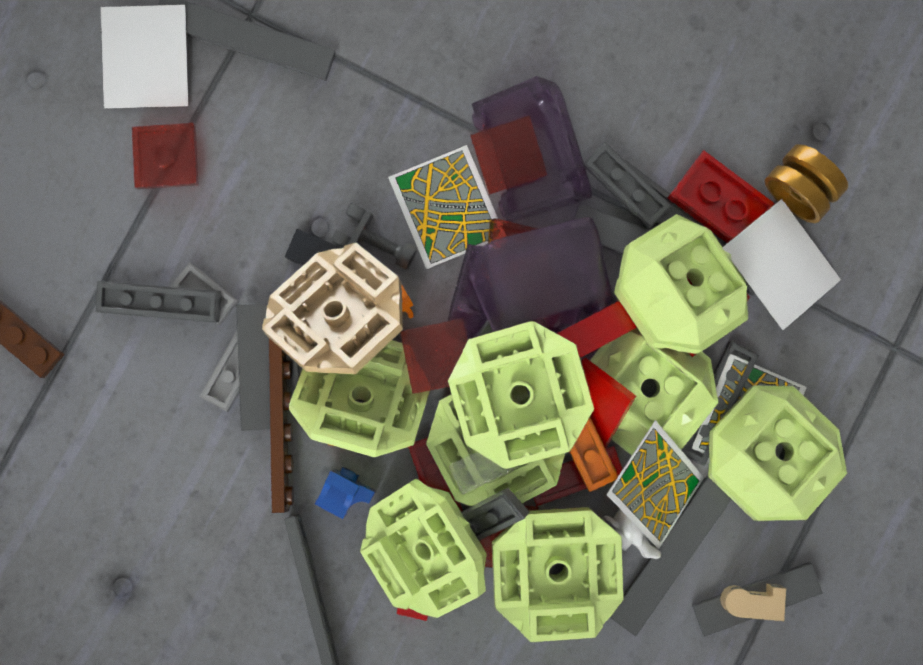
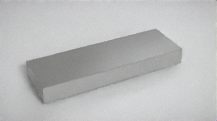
M237 330L200 395L204 400L226 412H229L239 394Z

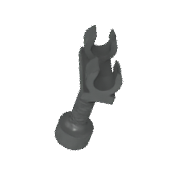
M350 203L346 214L360 223L352 238L336 230L331 239L332 242L344 248L348 244H359L361 240L367 241V243L375 245V247L386 251V253L394 255L396 258L395 264L407 270L418 248L407 242L403 246H398V244L390 242V240L387 241L384 237L370 230L368 231L367 228L374 216L371 212Z

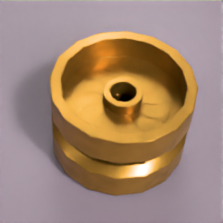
M799 144L792 147L785 155L783 166H776L764 179L766 188L777 202L782 199L793 215L810 223L819 222L830 210L829 202L834 203L839 200L848 189L846 177L831 160L817 150Z

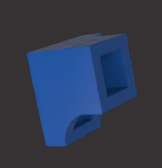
M342 467L341 471L337 469L330 471L315 505L343 519L353 504L357 502L369 504L376 490L357 481L358 474Z

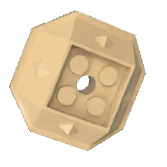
M357 243L345 245L344 248L316 253L270 295L262 330L306 372L357 374L403 330L401 281L395 273Z

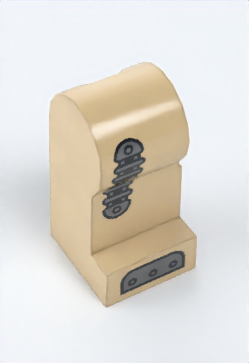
M766 584V592L746 591L740 586L732 585L726 587L721 593L720 601L723 608L733 616L784 621L786 588L781 585Z

